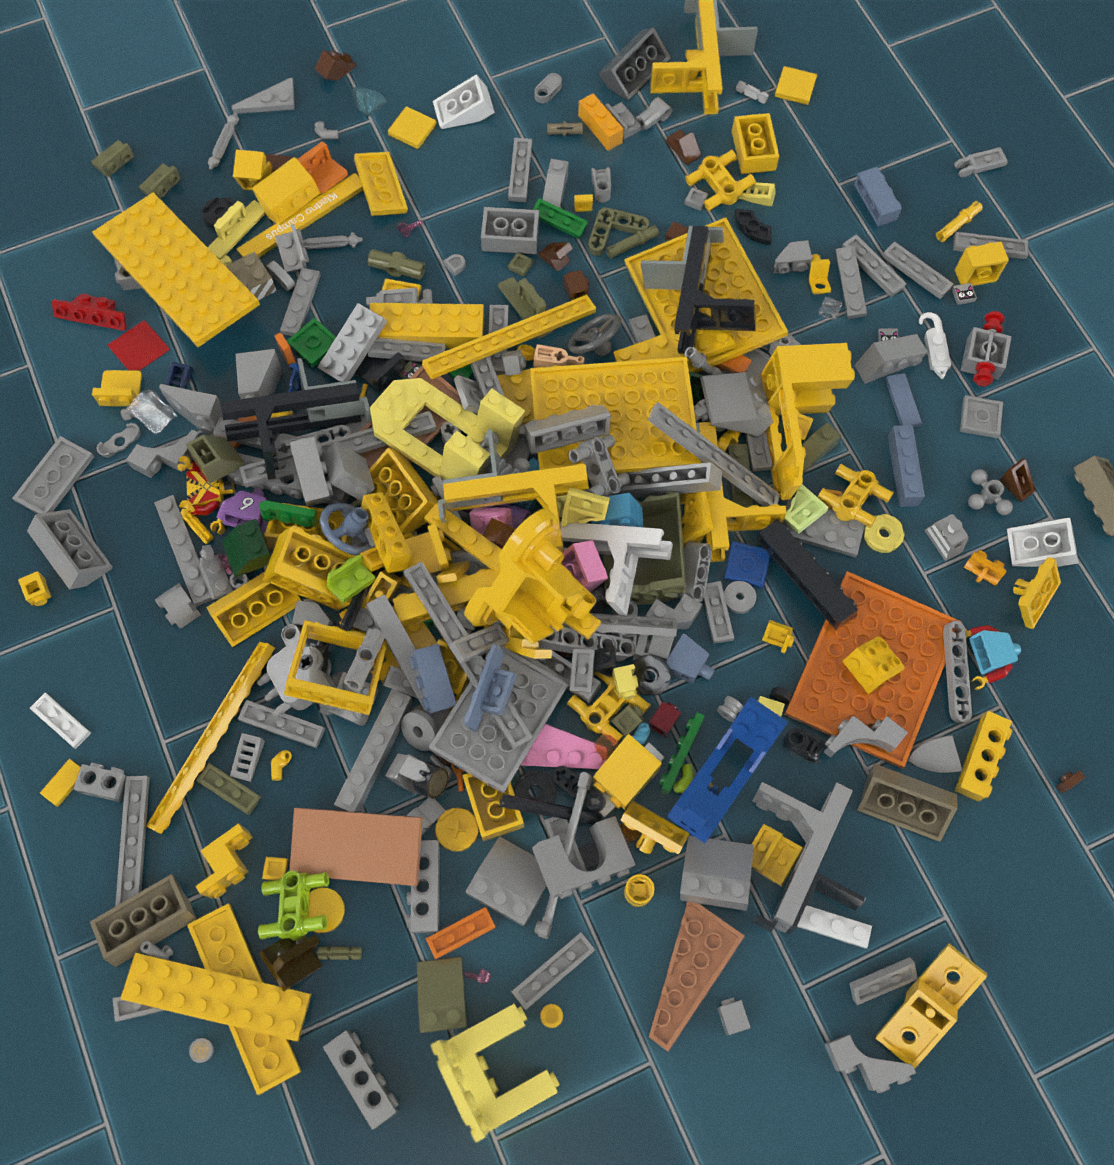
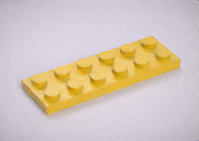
M698 329L695 348L699 353H703L708 358L734 349L735 343L729 330ZM673 330L614 351L616 362L686 357L685 354H678L677 348L680 332L675 334ZM687 358V363L689 365L692 363V361Z

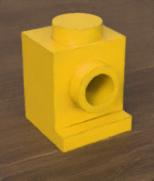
M38 571L18 579L26 601L32 606H42L47 603V599L51 598L46 584L47 581Z

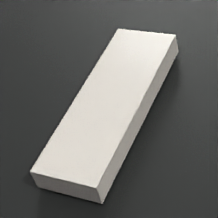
M44 693L30 707L34 713L75 749L91 734L89 730L47 693Z

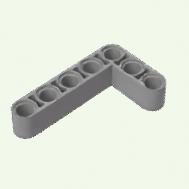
M630 600L627 616H637V605L634 601ZM613 609L612 615H619V614ZM564 627L558 632L554 629L552 635L548 636L549 640L546 638L540 640L538 647L573 654V648L597 650L603 648V643L606 647L615 646L616 661L622 662L635 654L637 634L629 633L622 635L611 632V635L594 633L587 640L574 629ZM563 636L568 639V643L564 641ZM583 640L587 642L588 647L584 645Z

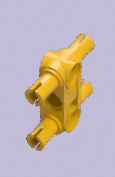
M732 149L720 157L708 156L704 158L698 170L685 176V180L690 187L704 179L716 193V195L703 201L707 211H711V209L720 204L732 205L736 203L744 190L756 184L752 174L737 182L724 166L737 160L736 154Z
M841 463L835 475L849 481L850 485L842 496L840 495L839 497L823 488L818 498L832 506L833 511L840 520L854 521L855 519L871 528L877 517L862 510L861 506L869 495H874L888 503L894 492L879 485L878 480H876L874 473L871 471L855 472Z
M595 672V675L608 685L605 692L592 706H588L576 694L570 698L567 705L581 715V720L589 730L598 734L601 733L615 746L623 735L609 724L614 715L625 703L632 704L633 706L637 705L643 713L647 711L650 704L641 698L637 691H635L636 697L632 699L618 698L613 677L609 678L599 672ZM591 716H598L601 721L593 724L589 718Z

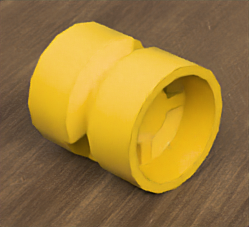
M638 874L632 876L625 885V899L632 906H645L654 895V884L646 875Z

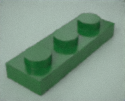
M538 198L533 210H539V221L577 239L581 238L588 221Z

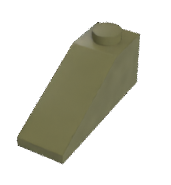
M828 422L802 445L806 451L803 473L834 449L840 440L841 435Z

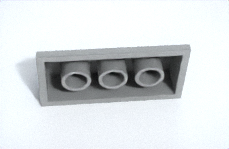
M603 404L598 406L591 405L586 409L571 410L567 414L552 415L547 419L532 420L524 424L525 436L531 454L608 435L610 412Z
M70 509L35 514L27 532L69 590L88 586L112 569L110 562Z

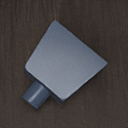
M683 633L666 661L670 667L671 675L694 683L698 675L710 680L715 672V669L705 664L709 653Z

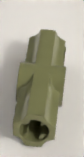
M373 249L370 250L368 255V266L386 270L391 276L400 277L405 275L416 279H421L424 276L425 263L407 259L400 252L389 254Z

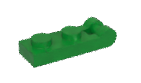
M267 500L259 504L262 518L267 522L275 519L283 523L300 524L303 527H317L319 522L317 512L314 509Z

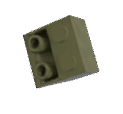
M202 435L186 443L194 462L210 484L239 469V467L245 466V462L230 441L227 442V438Z

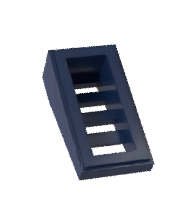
M172 361L165 385L172 386L175 384L179 385L180 388L187 389L193 368L190 365ZM178 371H181V372H184V373H183V375H181V374H177V372H178ZM175 377L182 379V381H175Z

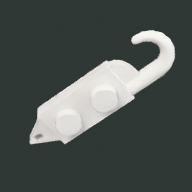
M927 312L920 316L919 324L922 325L925 318H930L934 322L935 328L929 329L925 333L924 339L930 370H934L943 380L947 370L951 367L946 336L943 332L940 317L934 313Z

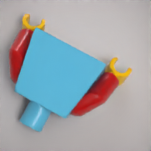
M990 625L970 628L969 631L965 629L966 639L970 637L969 640L981 675H986L983 678L977 676L971 680V682L978 680L981 684L974 690H980L987 682L990 684L1005 678L1011 671L1012 664L1018 661L1017 655L1021 652L1020 645L1012 643L1008 633L1000 632Z

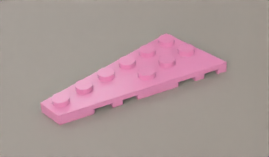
M545 724L521 765L600 769L606 762L607 747Z

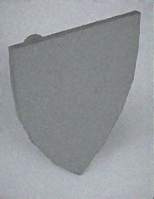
M952 735L926 741L918 746L907 759V761L915 766L932 772L949 773L962 771Z

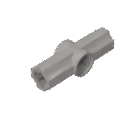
M376 628L368 629L344 679V684L352 690L362 689L385 640V635L381 630Z

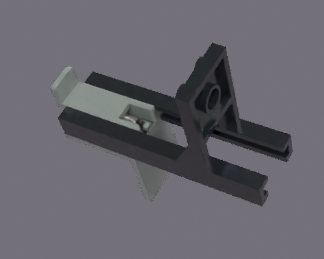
M689 226L683 261H641L646 289L681 290L674 327L675 334L680 332L677 348L678 354H685V350L688 347H695L698 329L756 331L755 300L714 299L704 293L711 254L710 244L724 242L722 227ZM701 308H710L711 317L703 314Z
M299 358L297 360L302 391L220 402L223 421L252 416L257 418L255 421L225 425L227 442L260 437L268 480L276 479L275 470H279L277 458H273V456H277L274 442L279 434L361 422L362 414H365L367 423L371 422L367 397L359 398L356 380L308 387L302 359ZM306 409L307 413L270 418L273 413Z

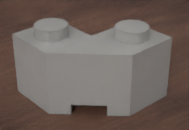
M684 594L675 609L656 599L645 617L676 619L677 629H689L700 613L702 604Z

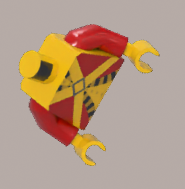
M181 456L178 459L185 463V465L178 464L177 468L180 471L189 469L186 472L187 500H183L179 505L180 508H186L181 510L182 516H187L189 512L194 515L207 516L221 506L224 501V494L235 492L233 482L223 483L222 478L210 484L196 463H190V459L186 456Z

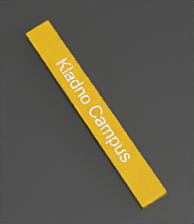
M356 173L352 174L304 205L282 223L274 224L237 248L238 253L242 258L253 252L257 254L258 258L278 246L275 236L293 232L292 224L295 225L296 229L300 228L301 231L363 191L360 177Z

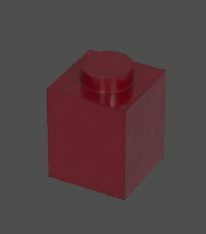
M662 702L649 722L650 729L666 738L681 714L678 711V707L669 702Z

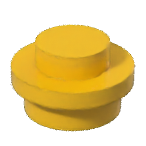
M548 1004L542 1009L540 1018L546 1027L555 1028L561 1024L563 1012L559 1006Z

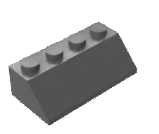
M654 27L640 31L599 72V75L608 89L625 100H629L651 78L652 64L667 62L670 59V55Z

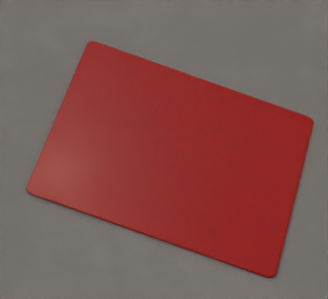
M145 320L108 344L111 351L129 371H140L170 350Z

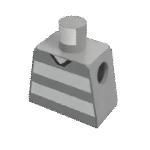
M953 514L937 521L924 530L945 561L961 554L968 540V535L962 527V522L956 519Z

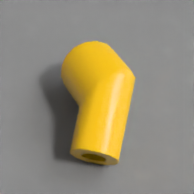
M280 751L271 760V778L273 781L282 780V769L292 758L290 751Z

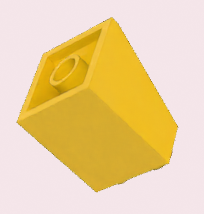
M628 734L593 776V786L602 794L605 792L611 797L609 800L618 809L622 807L625 810L656 776L662 763Z

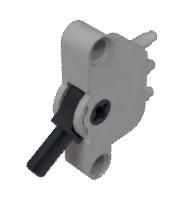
M330 621L328 623V626H337L340 628V625L333 621ZM289 624L283 628L281 637L286 647L269 659L266 668L267 673L257 680L259 686L266 684L270 680H272L275 686L264 697L266 701H270L278 695L284 701L272 712L275 717L283 714L291 707L296 710H303L314 703L284 695L286 681L301 634V629L294 624ZM307 638L296 679L336 688L329 675L331 672V662L329 659L331 653L327 649L330 643L318 641L317 644H314ZM322 704L324 707L330 710L337 708Z

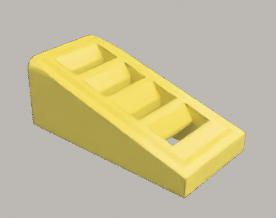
M756 183L749 187L746 193H742L738 199L764 206H772L776 193L775 184Z

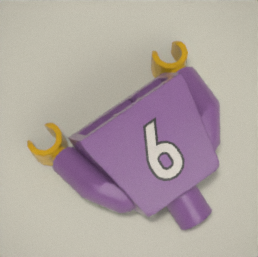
M254 489L252 493L239 491L235 496L224 500L216 516L218 520L210 525L211 530L215 532L216 528L220 526L218 534L222 535L226 530L223 524L236 527L250 520L257 519L265 535L268 522L263 520L259 509L260 502L266 500L263 491L260 489Z

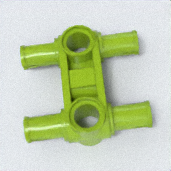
M289 871L280 880L264 881L262 883L263 895L268 896L280 893L279 916L277 923L259 925V937L265 939L278 936L281 939L290 938L297 941L310 931L325 930L327 928L326 916L321 915L308 918L310 889L328 886V873L323 872L309 875L305 872Z

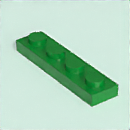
M697 712L695 718L690 717L685 727L689 731L686 737L681 736L677 744L680 750L677 755H672L668 763L671 769L668 774L664 773L659 784L662 785L660 792L666 795L669 794L705 717L704 715Z

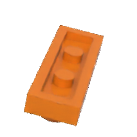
M484 907L426 938V941L434 958L437 960L496 927L487 908Z

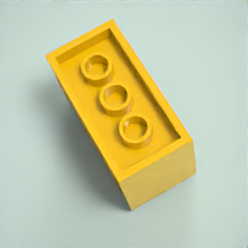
M290 526L278 536L262 580L339 611L348 606L352 598L343 604L326 587L327 576L333 569L340 568L349 558H354L357 555L343 552L332 543L324 541L323 537L305 533V530L301 527Z

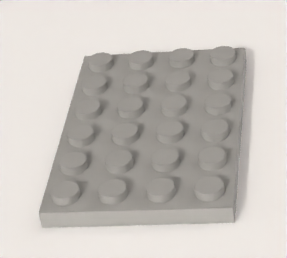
M501 646L500 648L505 652L499 670L513 672L517 676L509 700L532 735V740L513 750L491 713L486 712L482 715L477 731L470 730L464 724L465 714L469 710L473 692L476 690L470 681L428 749L504 794L568 687V684Z

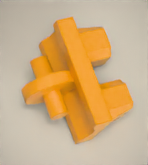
M981 550L974 552L965 563L964 568L977 575L976 582L980 583L984 579L996 586L1007 571L1004 569V563L999 560L991 562L986 559V553Z

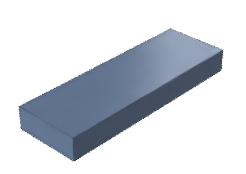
M905 373L887 376L885 381L900 426H920L922 421Z

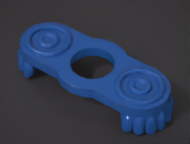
M291 363L289 367L293 369V373L290 378L288 392L300 391L298 364Z

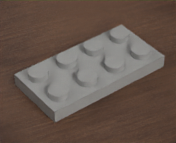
M358 303L317 368L340 382L350 381L387 323V320Z
M60 436L12 499L37 514L53 512L92 461L94 455Z
M791 498L787 501L786 512L790 508ZM828 509L825 514L799 534L789 525L787 526L794 538H798L802 543L856 558L865 525L855 519L854 521H842L837 518L833 510Z

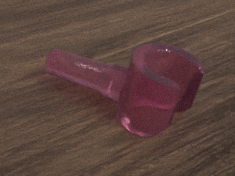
M421 220L410 225L400 223L398 230L402 236L408 237L410 230L423 223Z
M480 969L478 975L463 971V977L476 980L484 985L489 982L492 976L483 969Z

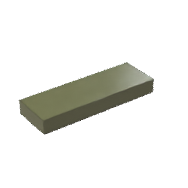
M208 763L196 780L249 816L262 799L261 796Z

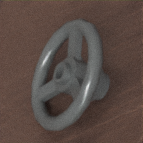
M612 313L604 314L588 321L571 336L568 341V350L573 354H583L593 350L600 357L608 354L612 349L609 339L618 331L621 325V318ZM601 323H604V324L601 326V328L595 327V326H597V325H599V324H601ZM577 341H588V344L575 346Z

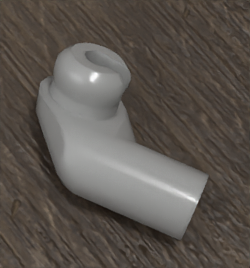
M321 121L315 123V133L322 139H339L338 130H327Z
M149 941L143 942L140 947L141 951L148 956L169 960V957L174 952L169 945H164L160 949Z

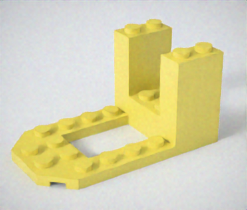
M422 378L393 380L370 407L374 436L433 476H440L442 482L445 479L486 474L490 453L479 445L484 442L483 438L488 429H492L493 432L499 435L497 453L500 458L506 459L516 446L525 414L524 409L494 389H491L480 402L478 415L473 412L464 410L461 404ZM424 406L468 434L465 437L456 431L444 445L443 456L405 431V428Z
M515 1004L447 1041L438 1040L431 1044L433 1053L439 1058L437 1064L463 1121L466 1126L470 1125L471 1135L475 1142L485 1138L496 1127L558 1093L556 1087L560 1086L554 1072L549 1074L548 1070H545L499 1097L496 1094L499 1088L494 1078L489 1079L486 1073L489 1067L484 1057H479L477 1053L526 1027L524 1021L528 1019L522 1007L517 1008Z

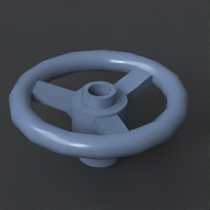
M338 502L328 505L321 512L320 525L327 539L339 550L351 555H359L371 549L363 529L368 523L369 518L366 510ZM341 511L344 517L341 527L332 531L328 522L329 515L332 512ZM344 535L350 537L358 536L368 546L362 548L353 547L344 543L339 538Z

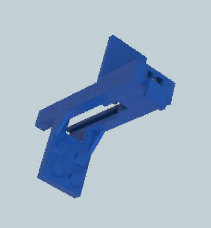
M750 696L722 740L667 817L705 844L788 721ZM737 738L753 749L754 752L729 788L724 787L719 793L717 792V786L713 785L712 788L709 786L713 780V777L710 775Z

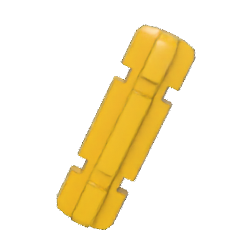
M189 512L187 516H182L184 521L205 544L213 540L212 534L194 514Z

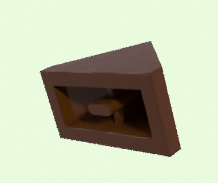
M1022 458L1010 467L999 480L1019 501H1023L1036 491L1025 458Z

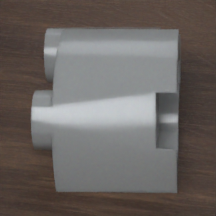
M180 583L155 599L161 609L165 608L168 613L165 616L171 625L176 623L180 629L201 616Z

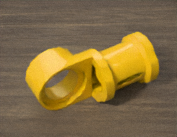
M728 429L717 441L718 448L725 452L729 444H738V437L741 432Z

